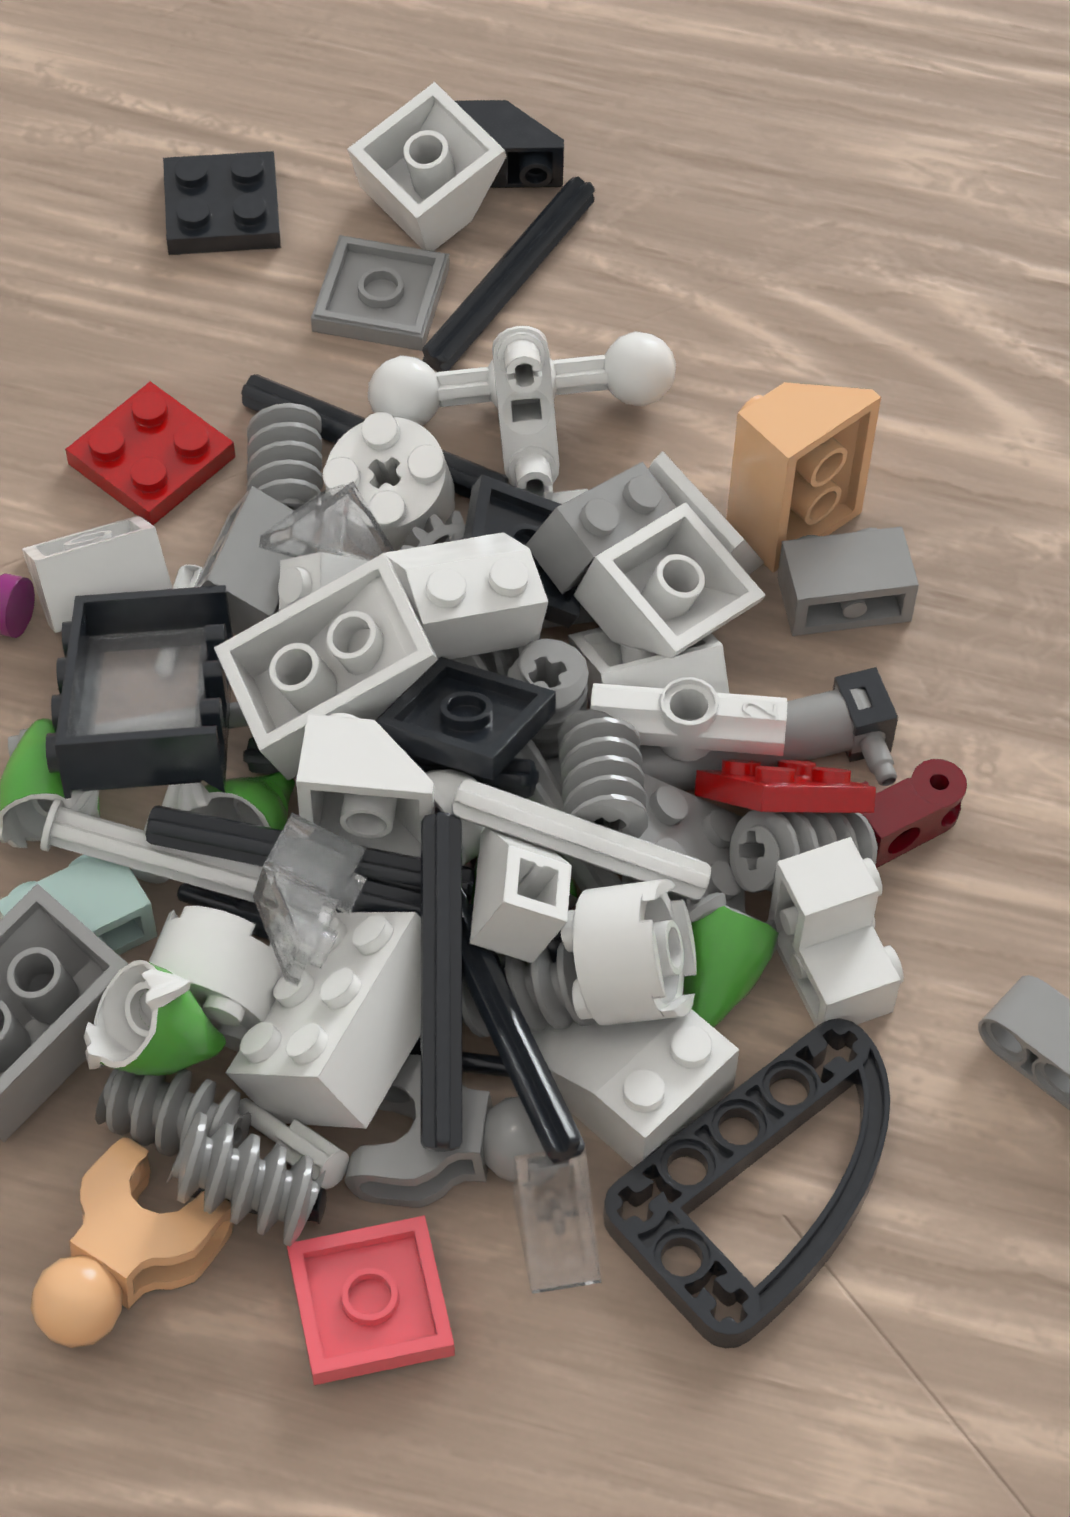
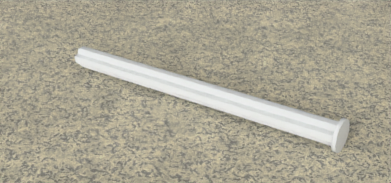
M59 799L53 801L46 818L40 849L44 851H49L51 846L59 847L315 920H319L323 913H338L291 901L288 898V887L292 872L152 845L146 841V831L63 808V800ZM496 952L502 967L505 968L506 955Z

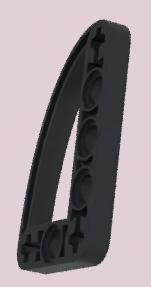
M831 1019L819 1024L619 1178L607 1191L604 1201L603 1218L605 1228L610 1237L699 1334L712 1345L725 1349L739 1347L749 1342L770 1324L817 1275L839 1246L858 1215L877 1172L890 1115V1090L883 1059L871 1038L861 1027L852 1021ZM828 1044L835 1050H840L845 1046L851 1049L848 1062L838 1056L823 1066L820 1080L815 1069L824 1062ZM789 1078L801 1083L806 1089L808 1096L797 1105H785L774 1099L770 1093V1087L780 1079ZM855 1084L860 1104V1129L857 1144L845 1174L828 1204L803 1238L781 1263L754 1287L688 1217V1214ZM740 1117L750 1121L756 1128L758 1135L747 1144L736 1145L723 1138L719 1131V1126L729 1118ZM679 1157H691L703 1164L707 1175L702 1181L694 1185H684L672 1179L668 1173V1166ZM655 1181L661 1193L648 1204L647 1220L643 1222L635 1215L624 1220L622 1218L623 1203L627 1201L634 1207L642 1205L652 1197ZM672 1247H688L697 1253L701 1260V1266L695 1273L689 1276L674 1275L665 1269L661 1260L662 1255ZM712 1275L717 1276L714 1278L712 1293L727 1307L734 1305L736 1302L742 1305L739 1323L731 1317L723 1318L720 1322L715 1319L716 1300L704 1288ZM700 1292L696 1298L692 1297V1295Z

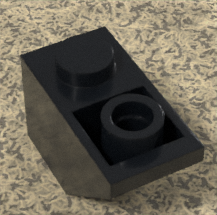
M507 100L455 101L506 152L507 157L490 188L563 187L564 139Z

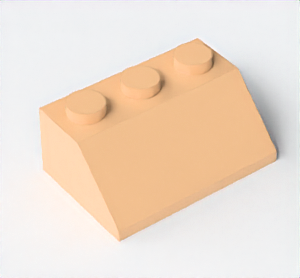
M784 382L764 396L757 395L751 398L738 412L726 520L764 561L763 564L773 573L779 569L782 541L794 540L807 535H830L862 513L881 396L874 390Z

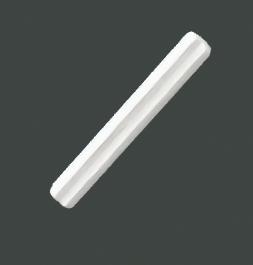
M463 779L456 791L452 804V814L462 820L639 882L669 879L676 887L668 892L693 901L700 900L708 887L711 866L702 860L472 779Z

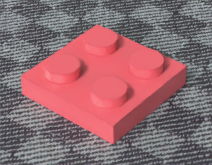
M425 1215L296 1241L291 1246H287L314 1385L455 1356L454 1340Z

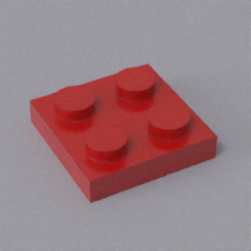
M151 381L65 449L67 461L71 467L135 515L140 516L152 525L157 523L236 457L234 442Z
M722 759L721 770H696L695 796L759 812L874 813L876 787L852 782L851 770L816 767L814 762L778 760L777 767L761 766V762L753 760Z

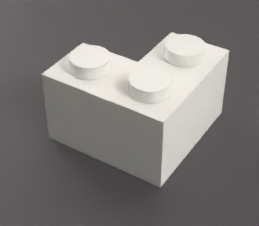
M851 837L777 861L768 920L775 921L776 929L779 933L777 951L815 1027L831 1019H844L852 1021L857 1025L893 1012L899 985L904 980L903 969L898 955L891 946L883 947L874 929V914L878 896L882 895V882L879 872L870 858L862 859Z

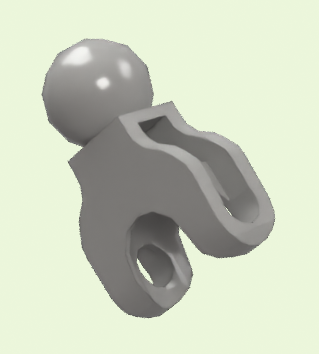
M409 1054L378 1109L392 1111L412 1118L414 1122L410 1131L392 1143L363 1145L357 1148L350 1157L345 1184L354 1195L364 1201L421 1208L442 1198L453 1186L464 1181L486 1182L488 1167L499 1178L516 1184L541 1180L556 1169L557 1164L552 1163L549 1156L546 1155L519 1096L505 1098L493 1107L490 1091L469 1089L463 1084V1143L461 1147L446 1152L424 1149L420 1142L421 1055Z

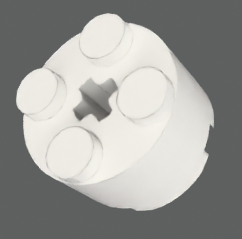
M386 412L371 414L362 423L346 432L334 445L323 468L322 477L328 497L345 532L360 548L378 556L382 553L400 550L402 545H406L404 541L410 531L415 526L424 530L426 521L431 515L436 514L445 525L455 509L453 479L442 449L435 437L418 423L404 418L393 417Z
M660 879L587 889L579 896L575 910L568 911L567 923L560 931L565 949L568 952L574 953L577 979L573 983L572 999L575 1012L581 1020L593 1018L598 1024L606 1026L683 1017L690 1012L695 994L683 995L684 976L696 975L695 941L691 920L684 900L671 901L667 894L668 891L676 887L671 880Z
M185 906L180 918H178L173 910L168 914L149 962L167 969L174 975L191 981V993L210 1022L224 1035L226 1039L225 1046L239 1052L240 1043L244 1035L255 1024L265 1021L276 999L273 996L275 984L290 970L295 960L294 955L288 946L274 935L269 946L252 937L251 935L256 924L234 914L203 906Z

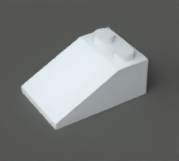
M385 553L214 647L259 751L287 780L296 777L298 773L308 714L329 716L335 713H346L361 719L376 720L438 660Z
M692 1009L683 1017L602 1026L597 1022L593 1025L581 1026L573 1021L570 1027L555 1029L548 1024L544 1030L532 1032L569 1111L633 1168L717 1104L734 1087L739 1049Z

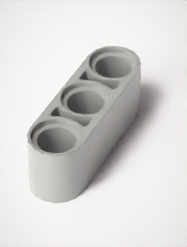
M1030 975L1022 976L978 1023V1031L986 1045L997 1056L1070 1110V1000L1041 979Z

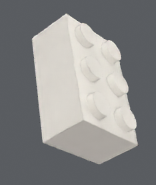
M416 912L323 913L320 919L307 932L306 942L295 958L290 970L275 984L273 996L276 999L265 1021L255 1024L244 1035L240 1043V1050L226 1071V1074L258 1107L266 1110L283 1123L291 1124L294 1119H297L305 1125L367 1129L421 1035V917Z

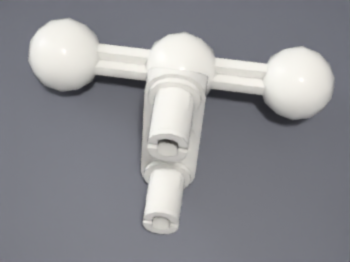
M516 326L504 330L494 339L492 346L493 359L488 367L435 372L419 358L400 355L387 360L375 371L369 382L368 400L374 413L386 412L393 417L408 419L421 426L425 425L435 415L439 407L493 402L498 408L504 470L509 483L517 488L552 500V486L559 474V454L554 409L555 396L609 390L614 397L623 403L643 407L659 401L671 388L675 378L676 363L673 352L663 340L653 334L637 331L619 337L610 346L605 355L552 360L546 336L540 330L530 326Z

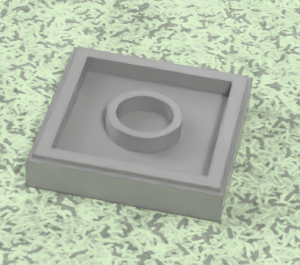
M339 235L311 316L312 332L422 351L426 344L450 268L449 254Z

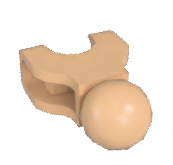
M130 1138L119 1139L96 1161L82 1178L80 1203L83 1213V1225L70 1240L71 1257L60 1258L43 1270L35 1285L31 1299V1311L35 1323L52 1342L69 1348L94 1345L112 1331L121 1313L122 1305L130 1309L144 1293L153 1290L180 1288L195 1282L204 1273L232 1234L234 1223L230 1222L231 1202L225 1199L212 1214L204 1211L205 1191H203L194 1200L176 1212L159 1214L142 1208L137 1201L140 1194L149 1184L151 1172L148 1160L149 1150Z

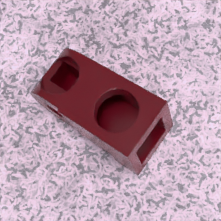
M944 759L923 761L915 768L911 778H906L876 793L874 813H861L866 817L874 830L878 846L876 868L947 832L956 824L961 811V801L967 790V779L957 765ZM864 781V782L861 783V784L869 785V783H868L867 781Z

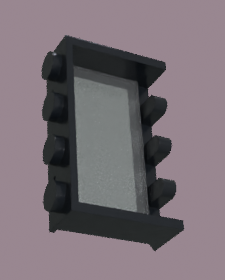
M226 585L75 596L72 621L62 623L64 657L57 658L56 664L57 684L60 694L52 695L51 698L52 724L55 733H47L48 770L50 773L60 772L65 799L72 797V790L95 791L201 783L202 780L225 793L231 685L214 647L233 637Z

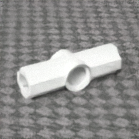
M693 677L679 678L670 682L665 688L593 683L590 709L606 712L613 718L624 720L633 725L640 735V745L660 746L664 753L673 759L684 762L696 761L706 756L710 751L783 756L787 698L716 693L710 684ZM682 718H690V719H694V720H693V721H686V720H682Z

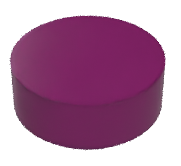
M8 573L0 575V635L18 638L25 632L31 620L35 604L34 586L29 578Z

